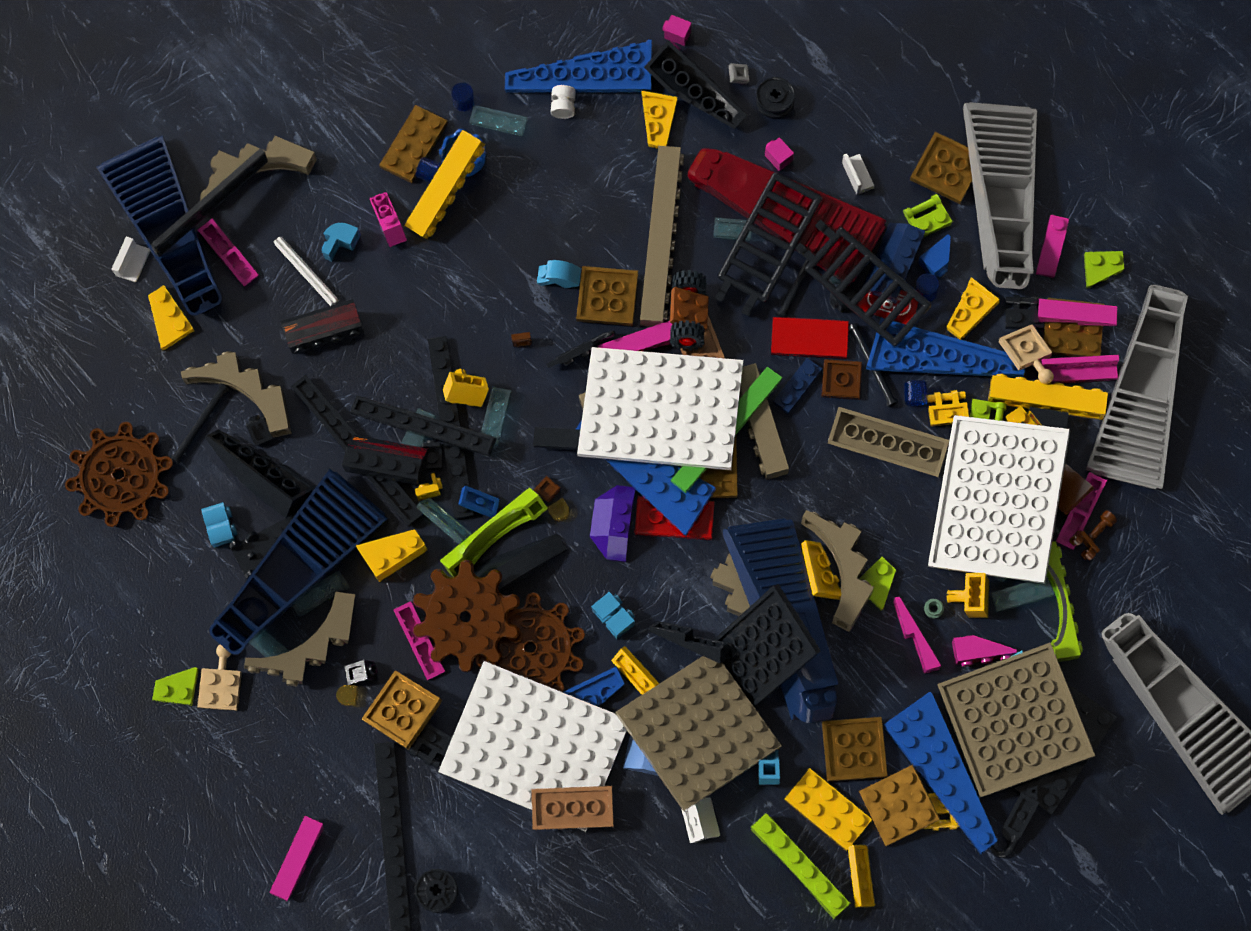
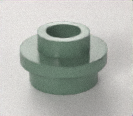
M930 599L925 603L924 612L928 617L935 619L943 614L944 606L938 599ZM935 606L937 608V611L932 612L930 610V607Z

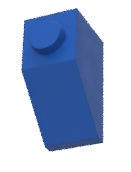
M949 234L919 258L918 264L932 279L937 276L941 277L948 271L951 238Z

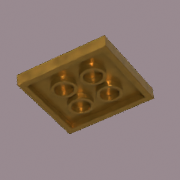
M935 132L910 180L960 204L972 183L968 147Z
M582 266L576 321L633 326L638 271Z
M1047 298L1048 300H1058V301H1068V302H1079V303H1089V304L1105 305V304H1101V303H1092V302H1083V301H1074V300ZM1045 322L1043 340L1053 355L1070 357L1100 356L1103 326L1078 325L1076 322Z
M395 670L362 717V720L409 750L442 700Z
M882 717L822 721L827 782L887 777Z
M914 765L859 791L885 846L940 820Z

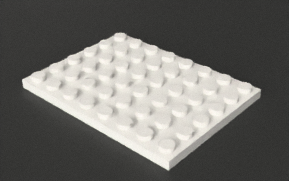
M592 347L577 455L580 457L731 470L743 360Z
M954 415L928 566L967 573H986L988 576L1045 584L1070 430Z
M484 661L438 772L532 810L531 789L605 786L627 730L615 713ZM578 828L585 832L587 831V828Z

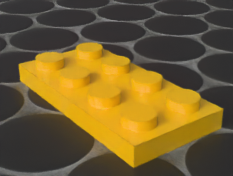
M810 768L784 799L846 851L848 846L855 842L872 821L868 815Z

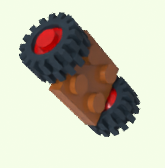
M683 270L681 273L677 272L673 276L670 323L674 325L671 326L670 344L673 347H677L678 350L683 348L682 351H686V349L692 351L693 348L697 350L698 347L701 348L704 345L705 331L708 324V296H705L707 278L701 272L697 274L698 271L695 270L694 272H691V270L685 272Z

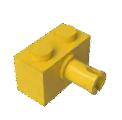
M462 369L456 370L455 373L449 372L443 388L447 402L482 407L489 390L485 377L467 375L464 369L463 374Z
M966 573L965 590H947V594H949L947 595V602H965L964 611L968 618H988L989 579L986 573Z

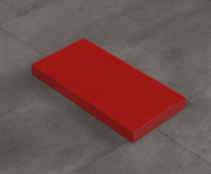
M773 317L771 355L847 359L849 321Z
M638 496L635 535L712 540L715 501H708L690 532L685 536L643 496Z

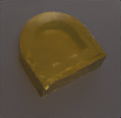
M563 498L547 507L548 512L555 521H564L569 516V507Z
M341 686L336 693L339 703L344 706H356L357 686Z

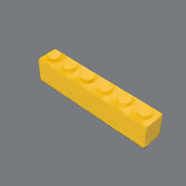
M462 130L404 226L426 239L434 234L435 226L446 214V208L455 200V193L463 187L466 175L474 169V162L477 157L483 154L485 143Z
M997 374L992 376L988 401L1003 402L1007 406H1022L1027 409L1035 407L1068 412L1072 416L1102 420L1106 413L1108 393L1103 392L1101 389L1088 390L1082 386L1068 387L1062 383L1043 384L1039 380L1028 381L1024 377L1009 378L1007 375Z

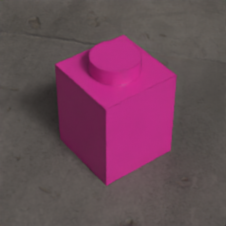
M671 15L669 21L666 20L663 25L664 38L685 46L692 31V23Z
M780 137L775 141H770L765 148L766 158L778 171L793 161L794 152Z

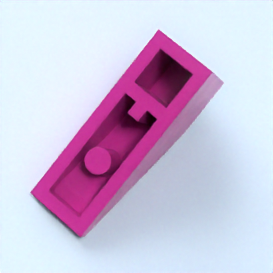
M1050 215L1036 274L1051 278L1055 277L1069 222L1068 218Z

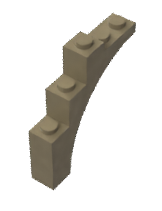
M274 136L273 140L269 141L266 148L267 151H265L268 162L256 173L266 170L284 169L309 175L317 158L313 151ZM247 143L245 148L240 150L239 158L219 150L217 155L213 156L211 160V168L215 174L210 176L209 185L202 191L200 199L202 200L260 148Z
M228 351L217 356L218 363L216 364L207 363L203 367H189L185 371H181L185 384L200 382L222 383L243 393L262 411L273 438L292 434L284 392L281 386L270 385L264 389L259 370L249 368L241 372L239 358L235 352Z
M806 510L801 524L813 531L826 544L833 554L839 569L841 599L832 623L850 632L874 589L866 580L858 579L868 560L863 554L852 551L860 538L861 531L855 525L845 522L839 528L836 523L822 519L816 512Z
M729 553L725 562L727 566L720 563L718 568H714L711 579H713V586L733 593L732 595L728 594L725 602L727 612L740 616L750 605Z
M336 592L326 620L318 631L305 643L277 656L245 658L244 669H248L250 673L266 671L271 676L283 674V682H286L288 686L302 684L305 661L313 666H321V663L325 664L328 641L338 646H343L344 643L348 644L355 594Z

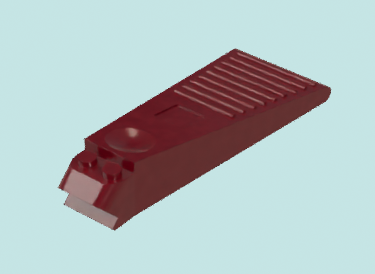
M703 148L699 151L689 168L688 177L695 183L694 186L713 195L748 219L774 172L728 152L724 153L716 149ZM778 181L772 192L806 210H809L814 201ZM798 183L822 196V202L799 243L804 245L812 254H817L829 240L815 226L821 220L834 232L838 228L843 227L872 252L885 229L884 225L887 222L885 219ZM769 198L763 206L764 209L798 227L804 219L803 216ZM758 215L755 221L756 225L789 244L795 235L793 232L761 215ZM841 236L817 265L827 271L850 243ZM855 249L833 276L842 282L862 260L864 255Z

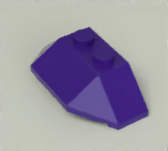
M616 485L595 499L590 538L606 560L626 562L636 489L633 487Z

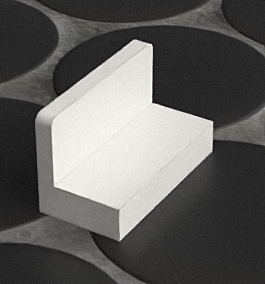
M844 154L842 164L856 195L874 189V184L860 154L850 158L848 154Z
M126 237L111 270L118 277L137 282L150 253L149 248L137 245L132 238Z
M710 797L704 798L685 812L682 810L690 843L720 836Z

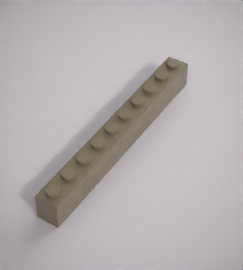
M658 146L640 326L653 327L667 322L668 310H665V304H669L670 293H667V286H671L672 275L668 274L669 269H673V258L670 257L671 251L675 250V240H672V235L676 234L677 223H674V217H678L679 206H676V199L680 200L681 188L677 187L678 182H682V171H679V168L684 163V154H681V147Z

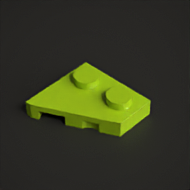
M1123 251L1084 253L1086 289L1109 279L1112 275L1123 272Z
M883 557L859 578V580H866L874 587L869 599L881 611L884 608L896 571Z
M194 667L156 680L152 700L192 706L199 669Z

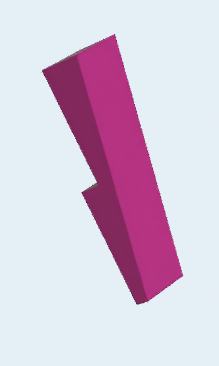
M213 219L198 229V233L244 287L259 276Z
M1039 299L1038 319L1039 322H1076L1078 325L1117 326V306Z
M667 321L597 345V348L645 351L670 344V330L673 324Z
M1090 472L1085 480L1093 485L1094 490L1069 513L1056 539V542L1074 550L1075 546L1069 542L1070 538L1077 531H1083L1107 480Z
M894 598L893 603L904 638L913 637L924 674L939 670L941 667L939 661L901 598Z
M410 601L394 609L427 680L445 672L441 662L436 663L430 657L434 648L429 637L418 638L413 634L414 626L421 623L412 602Z
M304 816L273 883L270 894L286 901L290 899L306 868V862L324 829L323 823Z

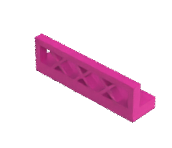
M1119 355L1041 360L1044 368L1051 370L1054 375L1053 380L1048 384L1118 379L1117 363L1119 362Z

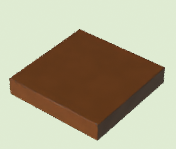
M824 359L821 397L860 400L862 362Z
M1067 464L1064 466L1058 509L1065 515L1070 513L1094 490L1093 485Z

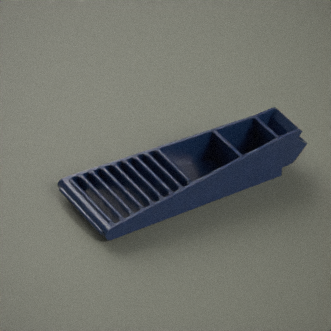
M163 135L155 137L97 166L96 168L175 288L187 312L191 315H199L219 305L222 301V296L196 226L161 257H158L151 247V243L190 210Z
M329 469L230 604L214 620L209 630L212 638L231 654H239L357 548L356 545L362 544L388 520L385 513L340 474Z
M782 518L729 526L728 529L723 530V537L749 605L751 606L773 585L779 584L821 650L817 656L780 686L787 703L790 718L792 720L800 719L807 723L833 718L837 703V694L834 686L838 685V681L792 519L786 520Z

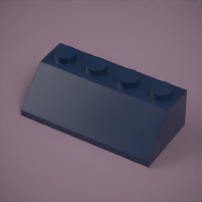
M889 223L876 256L906 281L924 239L925 230L909 224ZM873 263L871 265V268L868 272V275L865 279L863 286L879 269ZM884 274L868 293L879 297L893 280ZM898 286L887 301L896 304L902 288Z

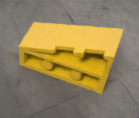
M415 529L356 545L379 582L428 551Z

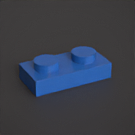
M465 485L462 488L458 505L492 518L497 513L500 499Z

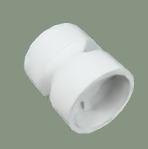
M558 85L552 88V116L560 119L574 116L575 104L573 102L575 101L576 91L573 87Z

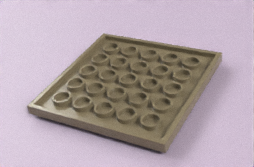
M1051 643L937 684L980 797L1095 756Z
M704 656L615 713L684 812L782 746L724 664H719Z

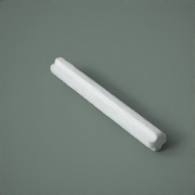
M278 237L274 241L276 247L330 306L337 304L339 300L291 246L282 237Z

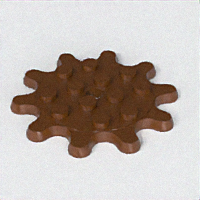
M129 422L121 423L117 434L113 437H108L101 429L95 428L90 432V439L93 443L92 448L86 452L73 450L70 453V461L77 464L80 471L77 476L69 478L65 482V488L70 492L81 491L84 494V501L78 508L82 516H89L93 511L100 509L105 513L106 525L115 527L119 523L120 516L127 511L133 513L137 520L146 519L148 516V510L145 506L147 499L150 497L160 499L167 497L169 490L167 486L159 482L158 476L161 472L169 470L173 465V461L168 456L157 457L154 455L153 449L159 442V436L156 433L150 432L144 438L136 439L132 434L133 426ZM117 471H124V477L115 479Z
M463 560L460 563L459 573L455 577H448L441 569L433 570L431 579L435 584L434 592L430 595L418 593L413 598L414 605L423 609L426 614L425 620L414 626L413 634L418 638L431 637L434 640L435 647L430 654L431 659L439 663L447 655H455L459 660V668L463 672H470L473 669L474 659L478 655L486 656L491 663L500 662L502 653L498 648L499 640L501 638L516 639L520 634L518 626L511 624L507 619L508 612L519 606L520 599L515 594L504 596L499 593L498 585L502 580V573L494 569L486 577L480 578L475 575L474 564L470 560ZM463 611H468L471 614L469 622L462 621L461 613Z
M532 592L527 595L526 604L523 608L512 609L507 614L508 621L518 626L520 634L516 639L501 638L499 640L498 648L502 653L501 661L491 663L486 656L478 655L476 656V664L482 667L485 661L563 692L564 686L560 680L561 673L565 670L577 672L583 667V661L572 654L571 647L576 642L584 639L585 632L582 628L570 629L564 625V618L569 611L565 603H558L553 609L544 610L540 604L539 594ZM528 643L535 644V652H526L525 646Z

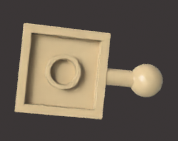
M1032 324L1000 337V345L1018 370L1033 365L1039 373L1038 379L1041 383L1048 384L1053 380V372L1045 369L1040 362L1042 359L1050 358L1052 351Z
M218 645L216 653L219 656L218 669L202 668L197 707L238 711L242 672L226 670L227 658L231 653L222 645Z

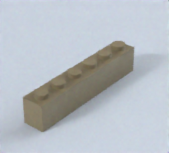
M756 363L743 366L739 399L760 376ZM766 399L747 421L750 426L747 430L750 440L754 439L755 446H753L754 454L760 458L761 463L758 464L761 475L765 474V478L768 480L788 474L789 467L768 400Z

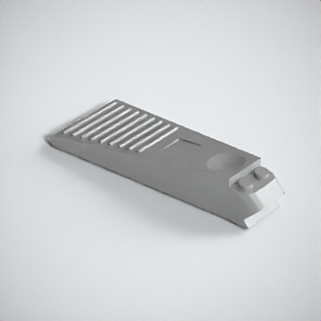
M972 102L964 103L963 112L984 270H987L989 280L996 287L1023 289L1029 283L1030 274H1033L1032 242L1037 109Z
M1159 285L1149 286L1142 311L1086 467L1087 471H1091L1095 475L1151 489L1163 488L1183 317L1188 299L1184 292Z
M1131 613L1123 614L1105 628L1102 632V638L1109 653L1114 658L1112 659L1218 812L1221 815L1225 812L1229 813L1251 795V730L1150 629L1140 615L1136 617Z

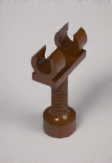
M1107 510L1100 516L1101 522L1089 535L1084 531H1077L1069 540L1073 546H1079L1082 542L1085 544L1087 549L1081 554L1085 561L1087 559L1091 560L1100 551L1093 542L1095 538L1098 537L1106 526L1112 527L1117 521V518Z

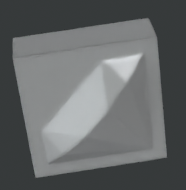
M731 63L728 66L731 83H749L747 65Z

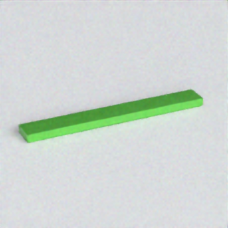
M766 367L739 399L735 435L782 381V377L769 367ZM682 466L671 479V483L687 493L707 468Z

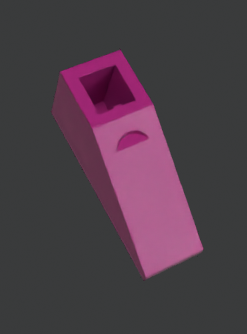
M387 192L370 198L389 247L407 241Z
M974 635L954 638L952 641L956 665L961 664L962 667L974 665L973 662L981 661V664L992 663L993 659L1004 660L1017 653L1016 649Z

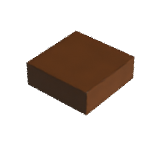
M530 332L511 334L513 347L532 344Z
M546 476L537 485L534 492L549 503L561 488Z

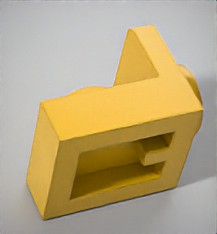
M431 473L433 484H421L419 488L415 489L418 501L441 495L439 489H442L443 486L440 477L436 478L435 473Z

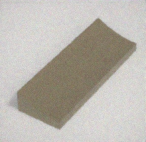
M838 407L828 444L938 477L950 440Z

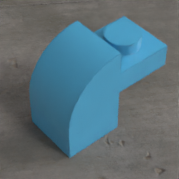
M336 223L329 226L324 232L327 240L322 246L324 258L332 261L339 246L353 251L361 236L359 229L347 223Z
M549 260L547 265L539 266L537 284L544 286L556 283L563 288L579 286L582 268L566 261Z
M777 750L765 759L759 760V785H779L780 770Z

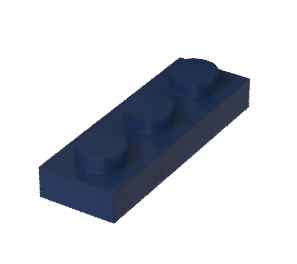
M806 358L775 398L773 404L789 414L821 373L822 368Z

